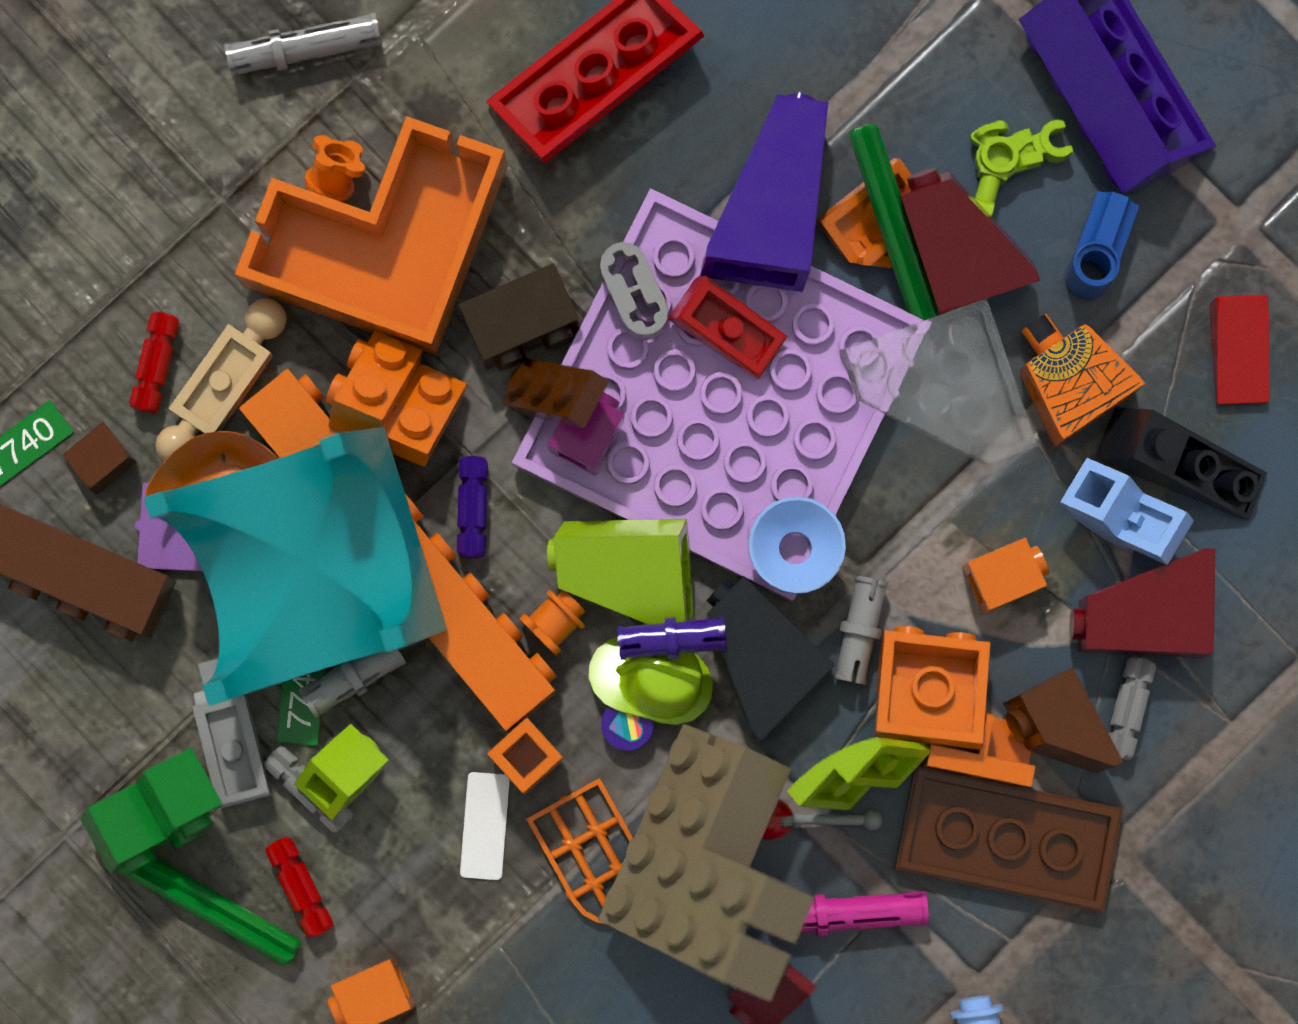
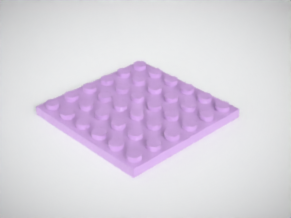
M650 188L623 242L634 244L645 255L667 303L669 318L694 279L700 277L707 245L719 221ZM623 256L616 257L615 268L609 271L611 275L621 274L628 288L636 285L632 276V268L637 265V262L635 260L626 262ZM811 266L803 292L711 279L788 336L760 379H756L683 331L670 320L667 321V326L657 337L648 340L636 339L624 328L603 282L561 365L593 370L609 380L604 392L620 402L617 409L624 412L625 422L596 476L550 453L547 444L559 422L534 417L512 461V465L622 520L687 519L690 553L741 578L744 576L751 583L793 603L797 594L782 592L771 587L760 578L754 569L749 556L748 546L751 528L756 518L766 507L788 497L813 499L824 504L836 515L929 322ZM640 294L634 296L636 315L631 317V320L633 322L642 320L646 327L652 326L654 324L653 315L659 312L657 307L648 309ZM795 533L789 534L781 540L779 551L785 561L791 564H800L809 558L811 546L807 538Z

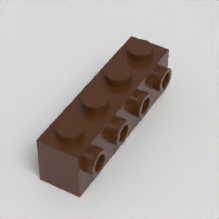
M0 504V574L11 578L8 589L36 601L40 592L58 598L56 610L82 621H85L89 612L107 620L103 630L133 642L136 633L149 638L152 637L177 582L176 580Z

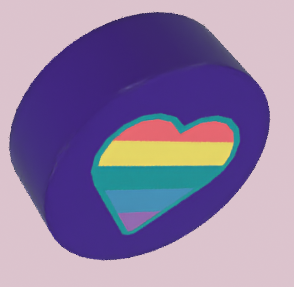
M607 707L603 713L601 720L602 733L607 742L618 750H637L649 741L653 733L654 721L622 713L610 707Z

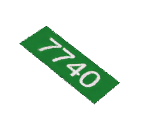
M51 400L0 436V486L74 433Z
M326 668L283 682L276 742L318 746L321 716L317 719L314 717L302 698L299 689L326 675Z

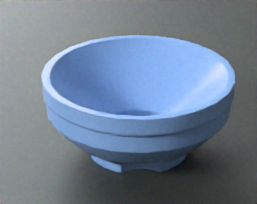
M804 497L784 498L766 507L756 518L751 528L748 542L749 556L760 578L771 587L792 594L808 593L830 582L844 560L846 549L845 534L841 523L834 513L824 504ZM789 534H800L809 541L811 553L805 562L791 564L782 558L779 551L780 542Z

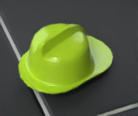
M615 637L601 645L590 661L588 679L594 694L604 705L622 713L662 724L681 725L692 722L704 713L712 698L713 681L709 669L695 653L680 654V659L669 660L668 655L620 660V646H618V637Z

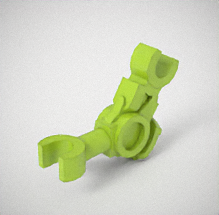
M1004 120L984 125L971 134L970 142L978 147L975 155V164L978 170L977 177L980 178L975 199L991 216L1000 185L1003 186L1011 176L1040 167L1044 161L1043 159L1051 163H1060L1070 157L1073 152L1072 145L1056 148L1049 141V136L1062 133L1066 127L1064 121H1050L1044 125L1040 133L1033 136L1030 129L1027 128L1012 134V136L1002 137L1009 131V125Z

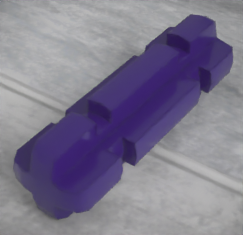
M466 456L461 457L459 461V478L463 480V485L458 486L457 527L461 529V534L457 535L456 552L459 557L477 559L484 557L486 549V537L482 535V530L486 529L487 488L483 486V482L488 480V463L484 457Z

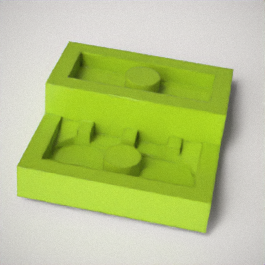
M885 738L861 741L835 752L813 766L787 792L799 807L850 810L872 786L897 789L930 754L931 750L925 743Z

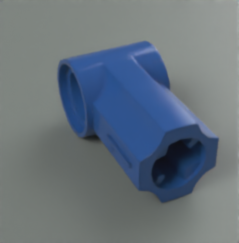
M1097 191L1094 196L1072 261L1065 273L1068 289L1080 299L1091 300L1099 298L1107 291L1119 272L1120 259L1139 209V205L1132 202L1129 197L1113 191ZM1087 261L1094 262L1103 270L1104 278L1100 280L1089 279L1083 274L1080 264Z

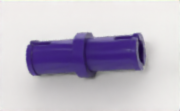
M724 616L715 619L677 622L676 617L665 618V623L617 626L620 660L668 655L669 660L680 659V654L727 651Z

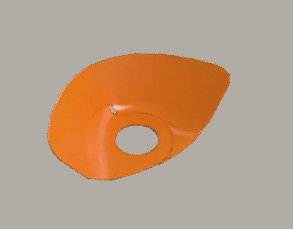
M230 431L207 432L191 438L173 451L152 477L147 486L145 497L225 476L279 458L262 443L244 434ZM222 454L225 455V458H226V461H225V462H223V460H222V456H221Z

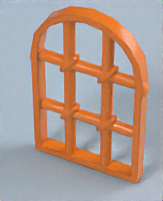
M598 778L568 796H561L557 802L526 820L561 881L567 899L572 901L583 916L597 923H602L598 921L599 917L586 911L577 898L593 890L601 907H604L606 896L602 891L605 889L602 884L616 877L622 866L606 838L608 836L606 830L619 823L629 842L633 839V836L603 782ZM597 785L615 815L601 824H598L582 795ZM574 798L589 823L587 825L589 831L575 839L572 837L557 809ZM549 812L564 838L561 840L564 845L550 852L534 823L535 820ZM595 836L611 863L608 865L611 870L597 878L593 875L580 851L583 850L581 844ZM569 851L572 852L586 878L583 879L586 884L574 891L571 890L555 861L556 858Z

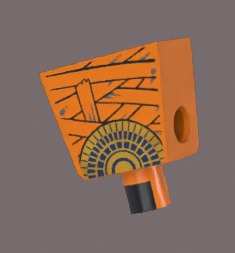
M1045 314L1021 331L1038 356L1025 364L1020 371V375L1049 437L1056 447L1129 398L1145 384L1141 377L1086 324L1063 337L1050 317Z

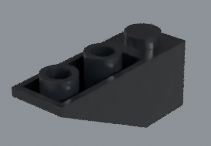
M1115 407L1096 454L1139 478L1244 520L1250 519L1267 472L1153 409Z

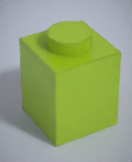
M350 724L308 762L294 785L333 821L374 782L389 759L380 752L377 744L371 738L362 735Z

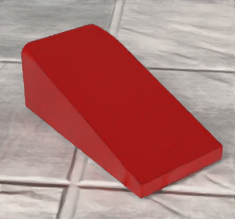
M700 276L694 279L668 318V320L756 379H760L788 337L707 276Z
M1268 295L1216 297L1209 304L1216 405L1269 403Z

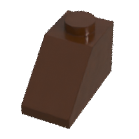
M1073 667L1003 703L1007 711L1006 722L1011 733L1018 741L1023 742L1029 751L1093 773L1110 769L1123 762Z

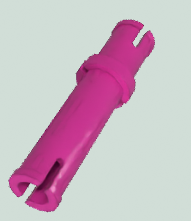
M926 892L826 899L825 894L813 895L815 899L800 933H815L816 937H826L828 932L928 925L929 911Z

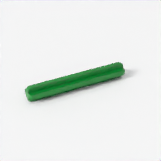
M871 123L858 126L849 132V139L907 312L927 321L937 316L939 310L879 128L876 124Z
M158 858L146 867L129 875L125 867L118 870L123 875L282 966L289 965L300 949L301 942L298 938Z

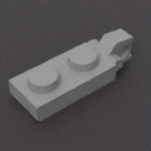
M218 659L198 664L203 685L213 676ZM204 691L193 693L196 705L192 706L211 783L223 803L219 809L272 795L247 694L208 706Z

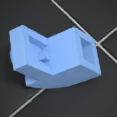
M1086 458L1060 501L1076 520L1104 540L1132 554L1133 550L1165 565H1168L1194 521L1186 511L1144 494L1130 476L1089 458Z

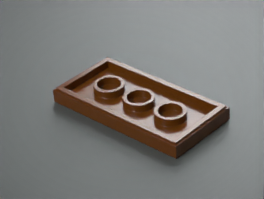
M917 766L912 773L894 869L1104 913L1123 809Z

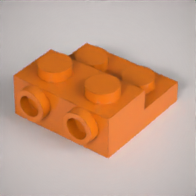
M375 330L368 342L361 339L356 341L347 361V368L351 369L347 377L338 373L329 387L326 403L331 404L332 408L328 427L342 433L384 427L392 454L425 467L462 401L467 383L420 364L422 349Z
M899 626L894 628L893 631L885 630L880 642L874 737L980 750L984 739L990 642L977 641L976 636L964 632L948 633L945 637L924 635L925 632L922 629L912 626Z

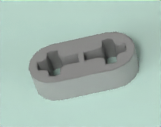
M620 242L613 244L606 249L601 257L600 271L605 287L626 331L636 339L648 340L655 338L667 326L668 308L665 298L641 249L632 243ZM618 256H623L626 262L634 260L637 262V265L632 268V276L636 285L628 288L621 274L611 275L609 272L615 268V258ZM640 294L648 309L657 307L659 312L653 315L654 324L652 326L646 327L642 320L636 322L631 320V317L636 315L634 296Z

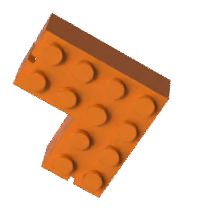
M406 116L370 212L271 178L255 219L263 235L271 238L268 245L261 234L251 231L234 275L244 288L374 333L375 330L437 356L507 169L505 151L460 135L457 142L460 158L453 156L455 147L450 131Z

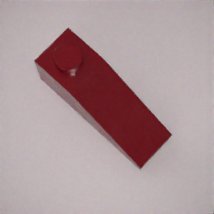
M787 963L771 1002L732 987L726 994L727 998L734 1003L729 1013L742 1024H779L811 995L816 986Z

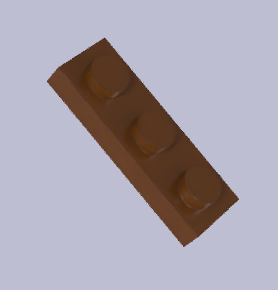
M526 359L524 364L518 366L510 376L507 384L508 394L502 404L519 414L585 428L609 380L593 370Z

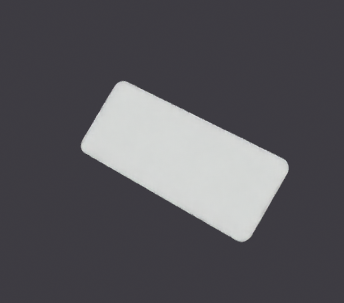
M471 772L468 775L460 875L464 878L499 880L502 877L510 779L505 774Z

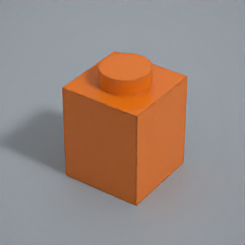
M1026 537L968 561L962 566L982 615L1040 591L1047 586L1044 576L1049 575V569L1038 546L1030 548Z
M528 718L524 719L487 753L525 795L565 760Z
M395 957L330 985L334 996L328 998V1004L337 1024H379L416 1006Z

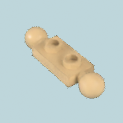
M269 298L253 302L246 311L245 323L247 328L244 333H241L229 324L226 326L168 408L171 412L182 418V421L179 425L169 426L162 430L156 439V453L162 462H165L177 448L191 438L196 437L199 431L205 434L207 432H218L224 428L273 358L272 353L262 347L261 343L264 340L279 336L286 326V312L280 303Z

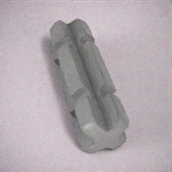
M1136 656L1129 657L1126 661L1123 673L1126 682L1123 685L1120 684L1110 723L1111 726H1114L1113 732L1108 733L1123 760H1129L1134 756L1138 739L1134 738L1135 732H1140L1150 691L1146 690L1147 684H1152L1156 671V664L1154 662Z
M280 746L276 748L265 760V769L276 779L280 780L282 778L285 781L283 786L312 814L318 813L321 816L319 820L331 832L337 833L341 831L352 819L353 811L346 807L332 821L294 785L306 766L303 764L299 766L296 763L298 758L286 747Z

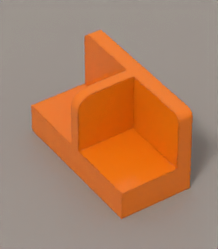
M985 713L984 739L980 750L925 743L931 752L921 762L922 767L1022 788L1032 787L1035 766L1029 765L1032 751L1027 750L1025 744L1013 736L1006 719L994 717V714Z

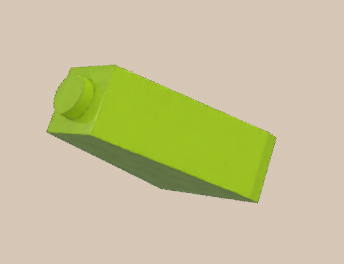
M687 519L564 521L553 539L548 541V567L551 571L556 570L559 589L648 625L665 623V618L676 617L677 622L693 621L695 619Z

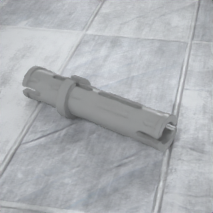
M371 13L358 18L326 23L296 31L280 33L279 29L269 31V36L244 42L224 44L230 73L234 77L277 67L278 71L288 69V64L350 52L361 48L382 46L376 15Z

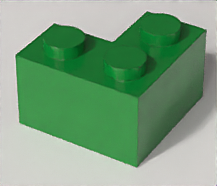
M191 747L144 771L134 784L86 808L80 820L109 874L125 867L129 875L157 860L154 853L157 849L172 842L177 850L204 835L203 831L214 824L211 816L223 803Z

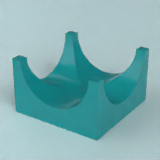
M384 427L338 433L319 439L320 443L315 446L258 466L144 497L149 517L165 521L187 542L201 566L212 595L219 630V656L213 676L206 684L202 685L208 706L361 657L405 647L447 630Z

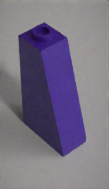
M801 93L788 96L777 94L707 245L700 276L803 292L811 271L828 102L815 100L813 97Z

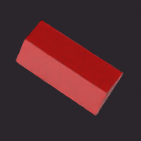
M613 0L486 102L521 146L545 164L705 36L702 30L670 0Z

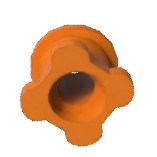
M326 135L316 136L313 140L312 148L317 151V155L313 162L314 166L306 171L304 183L311 192L340 202L348 200L352 197L355 188L352 179L361 177L365 170V165L360 161L363 148L352 140L343 142L333 140Z
M548 590L546 592L548 598L529 617L524 613L519 619L557 656L562 651L558 646L577 627L581 630L586 627L579 619L586 611L566 591L562 590L556 596L551 590Z

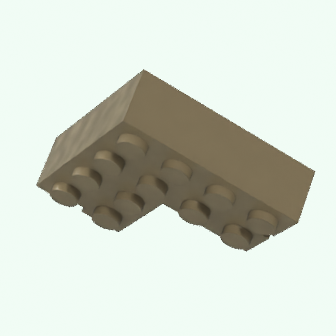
M683 724L677 739L670 748L669 758L656 788L649 796L648 806L636 834L627 847L625 859L615 882L606 895L604 907L598 921L723 983L771 1002L790 954L744 934L748 925H752L795 944L815 897L749 868L791 768L743 745Z

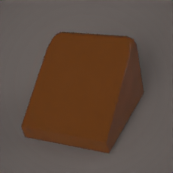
M101 422L62 454L87 488L96 495L137 462L104 422Z

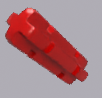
M152 312L146 330L149 332L150 337L149 339H144L135 376L139 383L138 386H133L129 401L130 407L134 410L144 413H157L162 398L159 388L165 386L174 348L170 342L171 339H176L179 327V320L174 315L163 312Z
M283 837L269 844L265 848V853L272 867H277L280 872L277 874V877L294 912H299L302 917L299 922L305 935L308 938H315L329 931L333 927V921L327 908H321L319 904L322 898L304 862L299 863L297 859L300 853L293 839Z

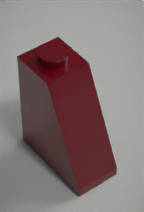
M931 168L907 177L909 185L900 187V195L940 314L1040 281L1034 261L950 171L939 174L937 168Z
M1204 548L1169 562L1168 565H1162L1079 600V608L1071 609L1069 623L1070 638L1078 640V652L1204 658L1213 655L1215 549Z

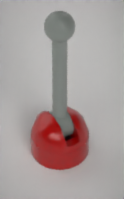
M778 799L761 840L782 838L791 830L794 824L863 825L867 830L875 831L881 827L883 818L876 810H868L863 815L794 814L789 804Z

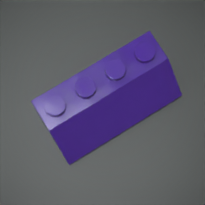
M1043 0L1019 19L1026 32L1028 45L1043 60L1052 75V84L1055 90L1068 102L1078 119L1080 132L1093 144L1104 163V171L1108 179L1118 186L1122 194L1146 187L1217 147L1129 0Z

